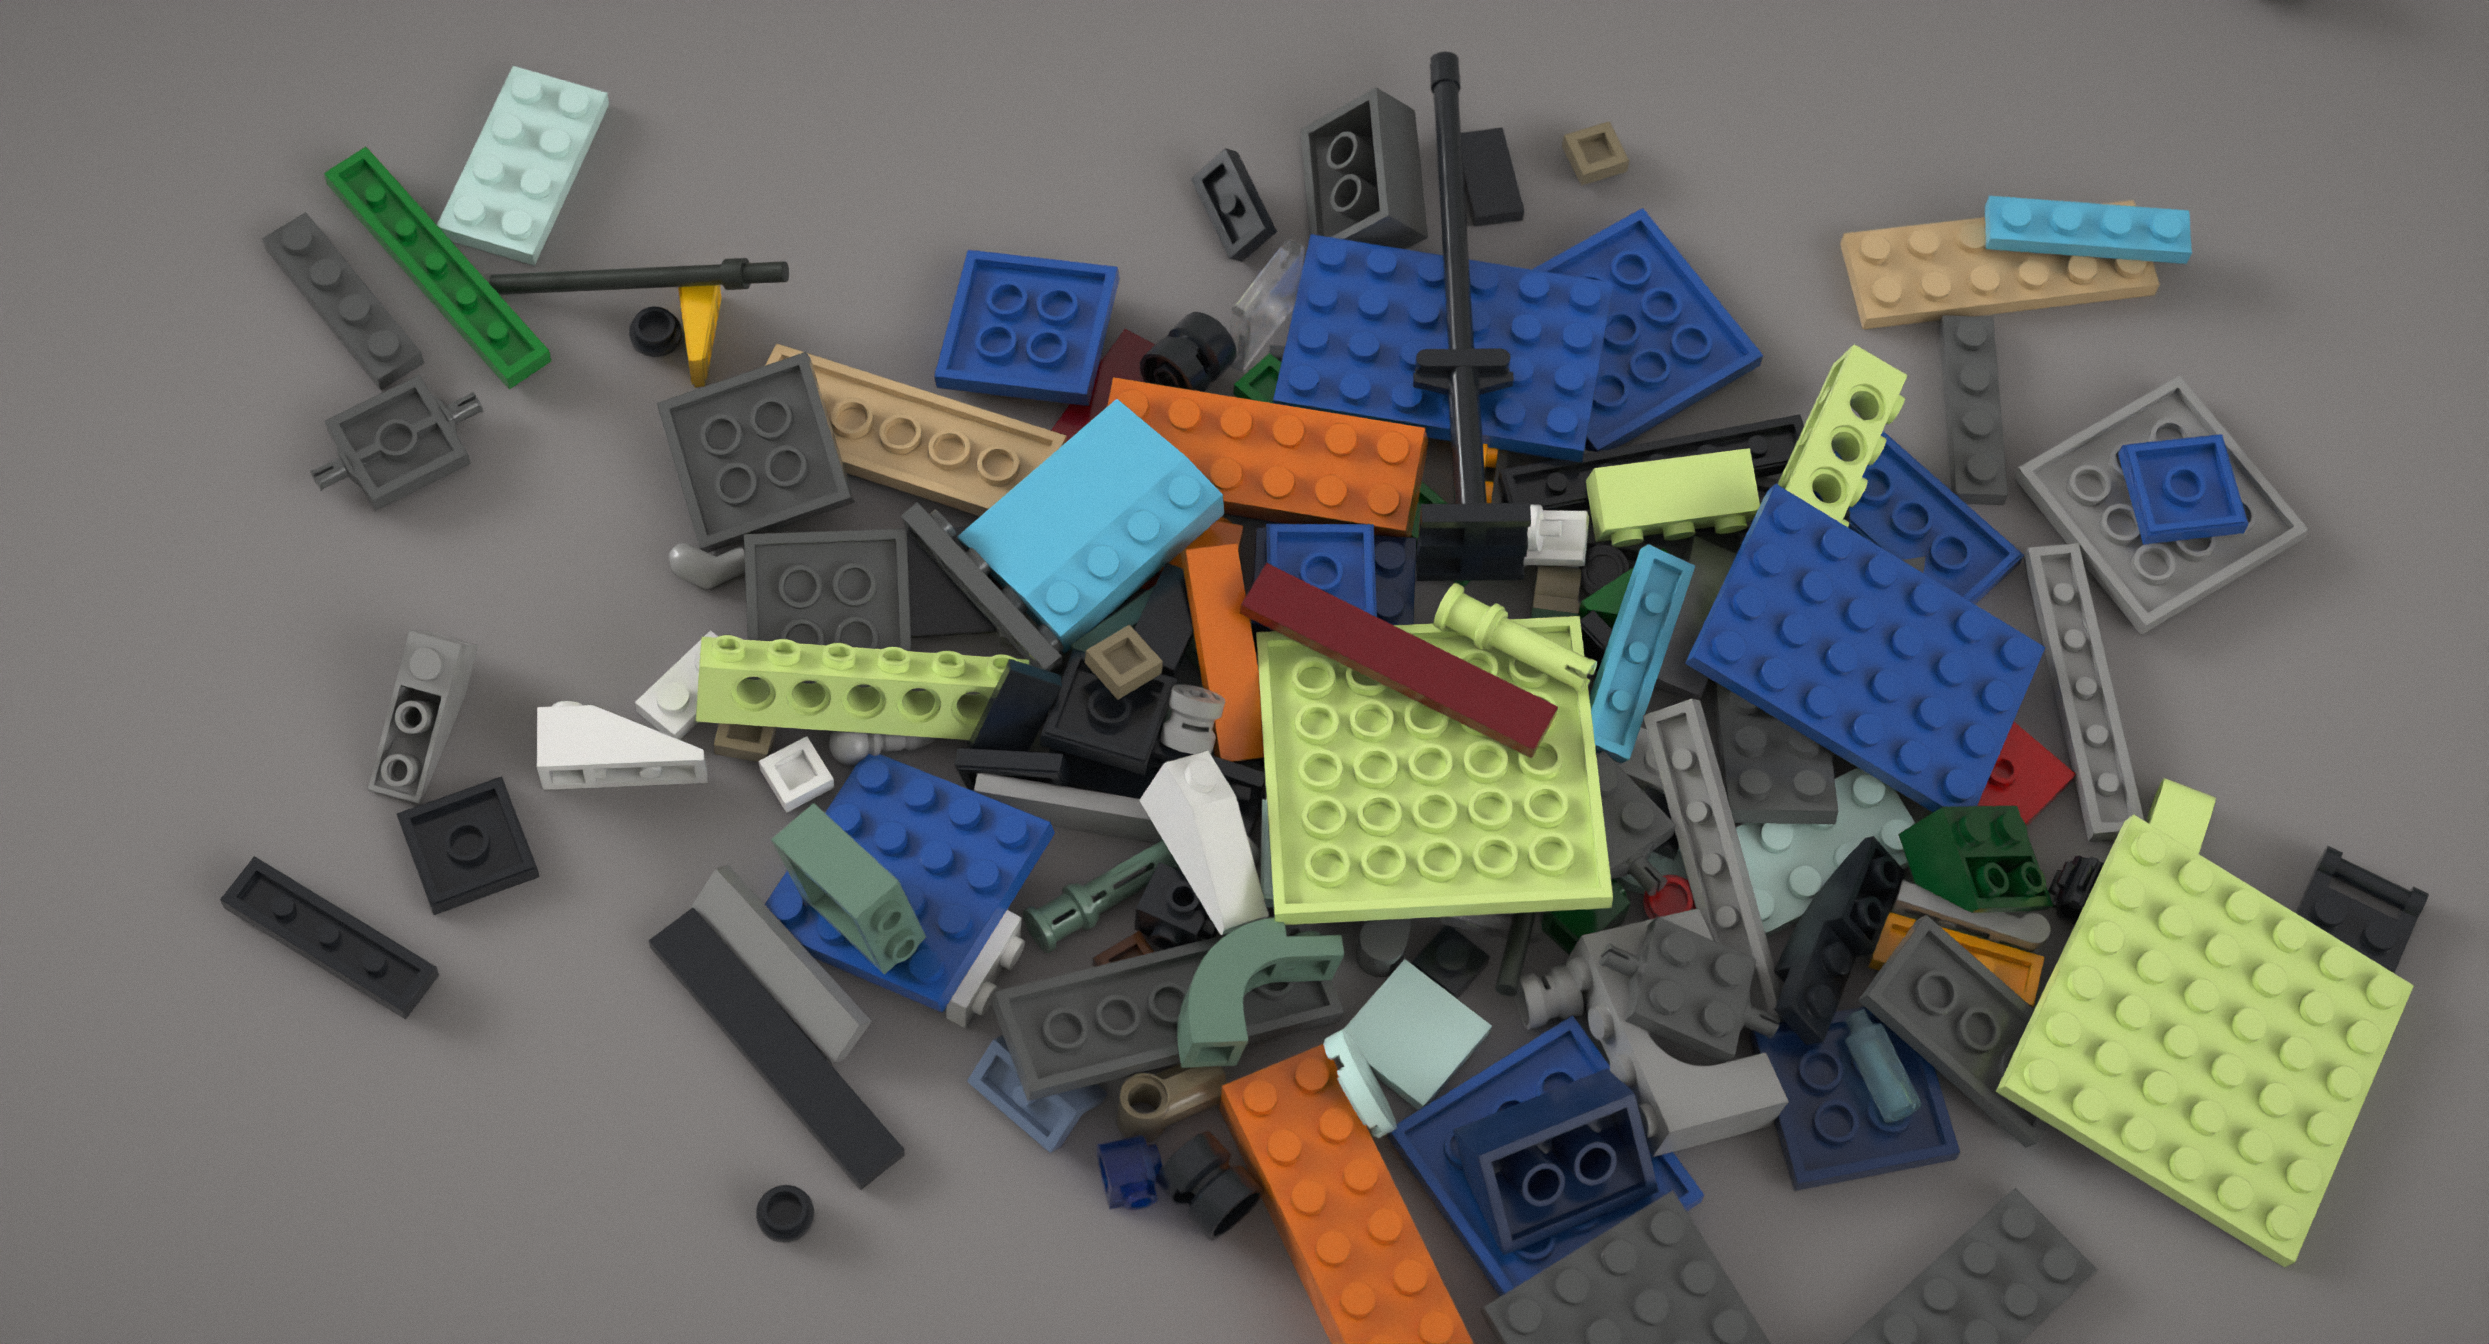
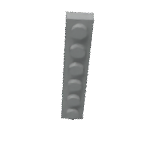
M2079 543L2028 547L2023 557L2043 646L2046 647V659L2072 771L2076 774L2074 780L2088 841L2116 840L2125 820L2132 815H2136L2144 820L2080 546Z
M1689 699L1643 715L1671 819L1676 825L1675 833L1696 909L1699 908L1715 942L1756 959L1749 990L1751 1005L1772 1015L1779 1016L1774 1009L1781 994V988L1777 974L1774 972L1773 959L1701 702L1697 699ZM1743 1026L1740 1031H1743V1030H1746V1029H1749V1028H1746V1027Z

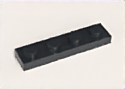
M255 856L220 899L224 909L404 1019H407L439 976L435 965Z

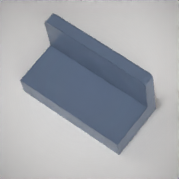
M1003 1035L993 1039L967 1080L971 1086L1049 1153L1061 1148L1082 1114L1102 1104L1107 1096V1092L1098 1084L1027 1101Z

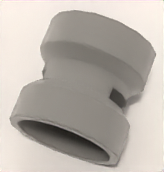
M1192 685L1173 686L1169 698V706L1172 709L1170 719L1163 722L1159 737L1160 742L1172 749L1189 754H1198L1209 751L1211 754L1216 739L1212 729L1214 721L1222 716L1225 698L1201 687Z
M1567 963L1551 967L1549 972L1542 976H1537L1532 972L1521 975L1518 991L1514 998L1521 1021L1527 1030L1545 1026L1551 1018L1559 1017L1562 1020H1566L1572 1015L1574 1018L1583 1016L1582 992H1578L1576 982L1571 972L1566 968Z

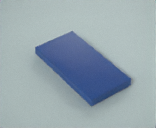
M1883 431L1881 436L1887 439L1886 444L1877 460L1871 466L1867 465L1862 477L1868 480V484L1859 501L1853 507L1849 506L1850 522L1848 528L1901 560L1926 556L1924 574L1976 604L2021 564L2024 554ZM1835 451L1834 454L1842 460L1840 454ZM1813 490L1815 496L1820 501H1823L1821 495Z

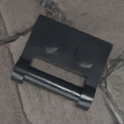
M2327 845L2314 869L2295 913L2395 973L2416 921L2427 902L2429 893L2414 886L2411 890L2395 884L2343 859V852ZM2333 877L2400 909L2397 918L2394 919L2328 887L2331 878Z

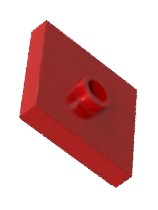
M2013 722L1977 806H2017L2021 818L2026 826H2028L2073 781L2076 774L2017 723Z

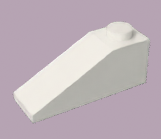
M562 701L553 704L552 707H537V770L543 790L708 783L704 750L594 705Z
M1209 751L1164 763L1139 801L1220 935L1230 933L1248 923L1268 918V911L1236 795Z

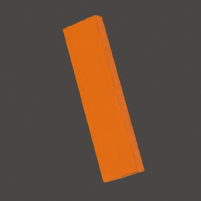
M1237 543L1185 549L1180 554L1202 685L1204 689L1213 691L1225 698L1222 716L1214 721L1212 729L1216 735L1213 747L1214 756L1234 763L1263 760L1259 670L1250 618L1240 614L1241 603L1245 599L1246 594Z

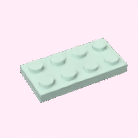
M512 66L437 226L452 242L535 266L609 106L608 94Z
M1856 768L1835 779L1838 815L1835 824L1744 823L1736 827L1766 938L1801 919L1829 877L1865 838L1874 836L1902 869L1909 866L1898 834L1914 825L1915 822L1895 789L1860 768Z

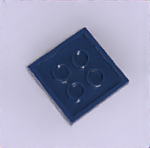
M1865 1006L1835 1012L1824 1042L1806 1045L1785 1021L1777 1023L1779 1025L1778 1029L1770 1039L1756 1031H1751L1749 1036L1755 1055L1766 1052L1789 1101L1774 1123L1794 1191L1957 1159L1960 1149L1935 1068Z

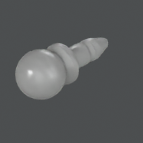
M832 731L829 738V749L832 756L838 762L845 765H856L868 754L878 756L880 755V750L885 752L902 751L904 748L915 750L932 743L935 738Z

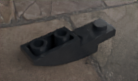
M1874 836L1865 838L1845 858L1817 893L1796 925L1774 970L1777 976L1785 983L1774 1010L1806 1045L1824 1042L1856 957L1874 953L1905 872Z

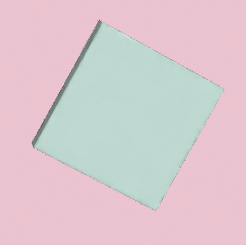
M1404 959L1344 1029L1360 1049L1375 1077L1414 1108L1420 1110L1434 1100L1491 1032L1492 1025Z

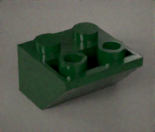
M2017 806L1941 807L1898 834L1915 884L1970 913L2047 910L2053 906L2046 887L2045 876L2038 865L2028 837L2027 826L2021 818Z

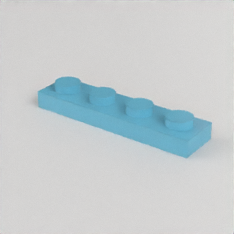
M1989 196L1985 204L1986 249L2180 264H2187L2192 254L2189 210Z
M1649 544L1639 551L1589 696L1596 753L1599 754L1605 751L1614 761L1621 764L1630 760L1644 719L1643 715L1646 713L1695 569V565Z

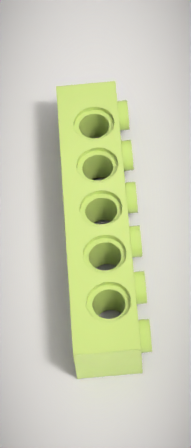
M1855 344L1850 347L1832 365L1778 485L1848 527L1849 522L1843 518L1848 507H1853L1866 489L1868 480L1862 476L1867 465L1871 466L1877 460L1886 444L1887 439L1881 436L1885 425L1893 422L1904 404L1905 398L1899 394L1908 375ZM1852 409L1859 414L1860 418L1853 413ZM1832 449L1840 454L1842 460L1834 454ZM1813 490L1821 495L1824 502L1815 496Z
M723 635L717 638L701 637L696 722L970 740L1009 659L1028 665L1029 660L1016 659L1009 655H995L992 657L961 655L954 651H941L938 653L914 652L898 647L883 649L857 648L843 643H832L829 645L800 644L787 639L774 641L743 640L731 635ZM748 677H759L761 679L751 680ZM802 681H815L816 683L807 684ZM866 684L870 685V687H858L857 685ZM922 688V689H926V690H924V691H913L912 689ZM969 692H978V693H980V694L968 695V694H966V693H969Z

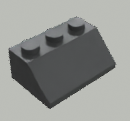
M1375 87L1300 129L1310 234L1400 249H1408L1428 238L1414 109Z

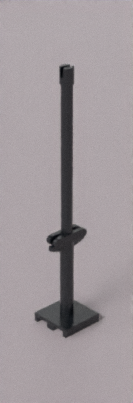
M1444 51L1438 52L1431 57L1430 83L1431 92L1434 94L1448 349H1424L1417 353L1415 373H1413V387L1448 395L1455 504H1421L1416 557L1417 581L1524 580V557H1527L1528 550L1527 533L1528 527H1531L1530 503H1487L1480 395L1512 387L1514 377L1513 372H1509L1511 356L1507 350L1500 348L1474 349L1459 92L1461 89L1459 58L1452 52Z

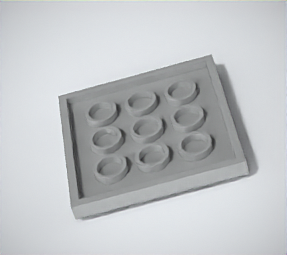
M2180 375L2018 467L2014 479L2067 544L2079 543L2085 567L2140 635L2300 542L2309 530ZM2222 434L2249 524L2245 532L2242 534L2143 545L2118 456L2121 446Z

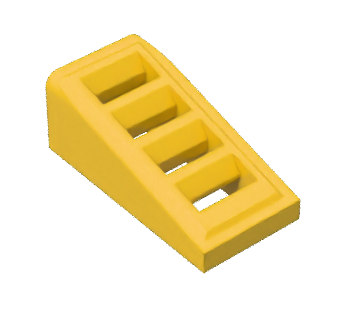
M720 285L678 287L691 385L694 384V388L705 387L722 298Z

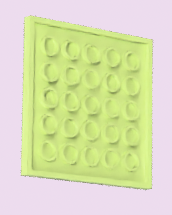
M1580 616L1510 619L1584 656ZM1433 623L1394 625L1558 706L1556 717L1534 756L1530 758L1276 631L1256 632L1275 922L1295 925L1612 908L1613 892L1588 686L1580 693L1575 688L1494 647L1489 651L1486 649L1482 651L1474 646V640L1448 627L1440 630ZM1571 667L1572 671L1587 678V674Z
M2132 815L2124 821L1996 1092L2274 1262L2287 1267L2295 1263L2414 985L2136 815Z

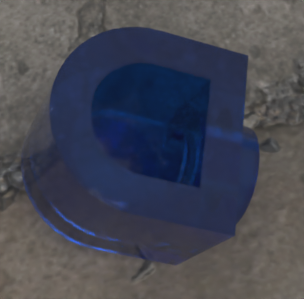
M1138 1135L1097 1145L1098 1166L1110 1210L1119 1207H1125L1127 1210H1140L1157 1202L1158 1197L1155 1190L1156 1176L1162 1168V1161L1156 1144L1147 1145L1144 1136Z

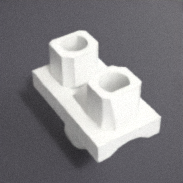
M1530 505L1531 527H1528L1527 557H1524V567L1527 565L1574 568L1585 566L1589 527L1588 512L1543 510L1541 505Z

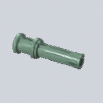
M1160 839V842L1121 862L1116 867L1083 886L1079 883H1070L1063 887L1062 895L1037 909L1033 906L1026 908L1022 912L1025 925L1039 948L1045 953H1050L1056 949V942L1080 928L1088 931L1095 927L1096 922L1099 920V914L1147 887L1159 862L1177 870L1180 867L1163 839ZM1146 867L1144 872L1113 888L1115 883ZM1097 894L1098 898L1093 901L1091 897ZM1066 913V916L1064 918L1055 922L1054 924L1052 923V921L1055 918Z

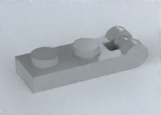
M1902 881L1890 909L1891 913L1916 920L1928 915L1940 927L2037 955L2051 933L2049 921L2038 913H2028L2021 918L2003 912L1970 913L1915 883Z

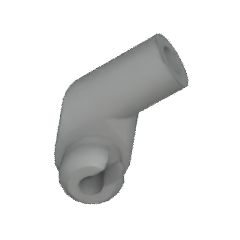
M681 543L673 547L669 554V563L674 574L703 589L714 588L745 573V556L741 546L715 557L688 543Z

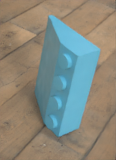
M1116 399L959 534L957 538L967 550L973 548L986 561L992 570L990 575L1003 588L1009 586L1020 597L1028 608L1026 613L1038 626L1044 624L1054 633L1064 647L1062 652L1065 654L1071 649V644L1094 629L1165 566L1166 562L1169 563L1224 515L1223 494L1183 453Z

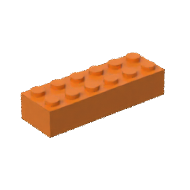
M1113 377L1107 407L1114 400L1118 399L1183 453L1223 494L1224 514L1284 524H1374V535L1411 538L1429 444L1425 428Z
M1324 1044L1223 1085L1219 1106L1221 1115L1250 1175L1264 1189L1261 1198L1331 1344H1474L1366 1125L1361 1122L1337 1079L1339 1078L1338 1068L1334 1060L1327 1057Z

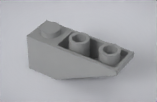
M409 630L368 790L418 804L422 803L465 699L478 644L431 631Z

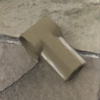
M1181 1064L1155 1075L1140 1073L1131 1076L1125 1080L1120 1089L1116 1119L1119 1131L1125 1138L1133 1142H1151L1160 1137L1167 1126L1220 1104L1222 1086L1227 1084L1223 1068L1221 1066L1181 1068ZM1142 1102L1148 1103L1156 1110L1152 1113L1142 1114L1134 1111L1131 1106Z

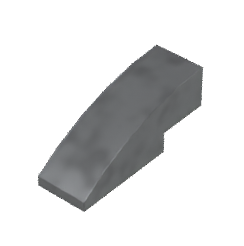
M1697 536L1691 537L1683 558L1684 561L1695 565V569L1655 683L1656 687L1686 700L1700 698L1707 683L1708 677L1686 665L1685 662L1737 555Z

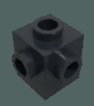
M1159 862L1136 907L1134 930H1140L1141 933L1149 936L1152 942L1163 950L1203 941V939L1215 938L1218 930L1183 872Z

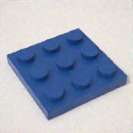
M968 250L934 375L937 388L1089 406L1120 280L1118 267Z

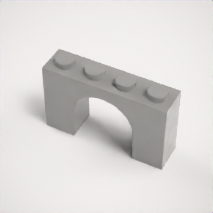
M1699 908L1660 917L1713 940ZM1654 919L1582 935L1565 962L1567 963L1566 968L1571 972L1578 992H1582L1583 1003L1588 1012L1589 1028L1592 1035L1602 1043L1610 1061V1071L1635 1093L1648 1149L1652 1157L1770 1127L1789 1101L1766 1052L1712 1066L1691 1065L1669 1056L1656 1045L1647 1030L1625 1021L1630 1000L1628 976L1605 966H1600L1599 960L1602 958L1600 956L1608 943L1637 955L1642 949L1647 926Z

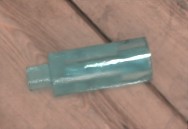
M1859 1010L1847 1016L1845 1021L1852 1035L1846 1039V1044L1884 1122H1894L1916 1112L1922 1106V1103L1882 1024L1872 1025L1865 1010Z

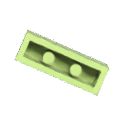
M1750 448L1594 468L1585 481L1596 542L1611 540L1613 547L1636 545L1644 541L1643 536L1663 533L1664 540L1684 539L1695 535V529L1715 527V532L1718 534L1737 532L1747 528L1746 522H1750L1755 517L1760 507Z

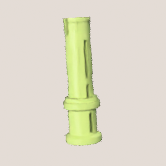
M1457 583L1453 584L1444 595L1434 618L1433 625L1440 630L1446 627L1451 628L1474 640V646L1482 651L1485 649L1489 651L1494 647L1575 688L1580 693L1586 689L1591 680L1572 671L1571 667L1587 675H1594L1597 667V661L1590 660L1508 619V612L1505 611L1503 606L1497 603L1488 606L1466 595L1464 587Z

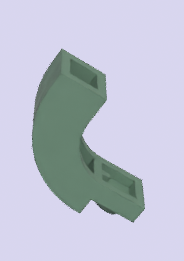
M1275 917L1243 925L1220 939L1201 961L1180 1009L1177 1039L1181 1068L1236 1066L1248 1043L1243 997L1256 987L1268 983L1332 980L1345 955L1341 935H1322L1317 931H1304L1287 937L1285 923L1275 922Z

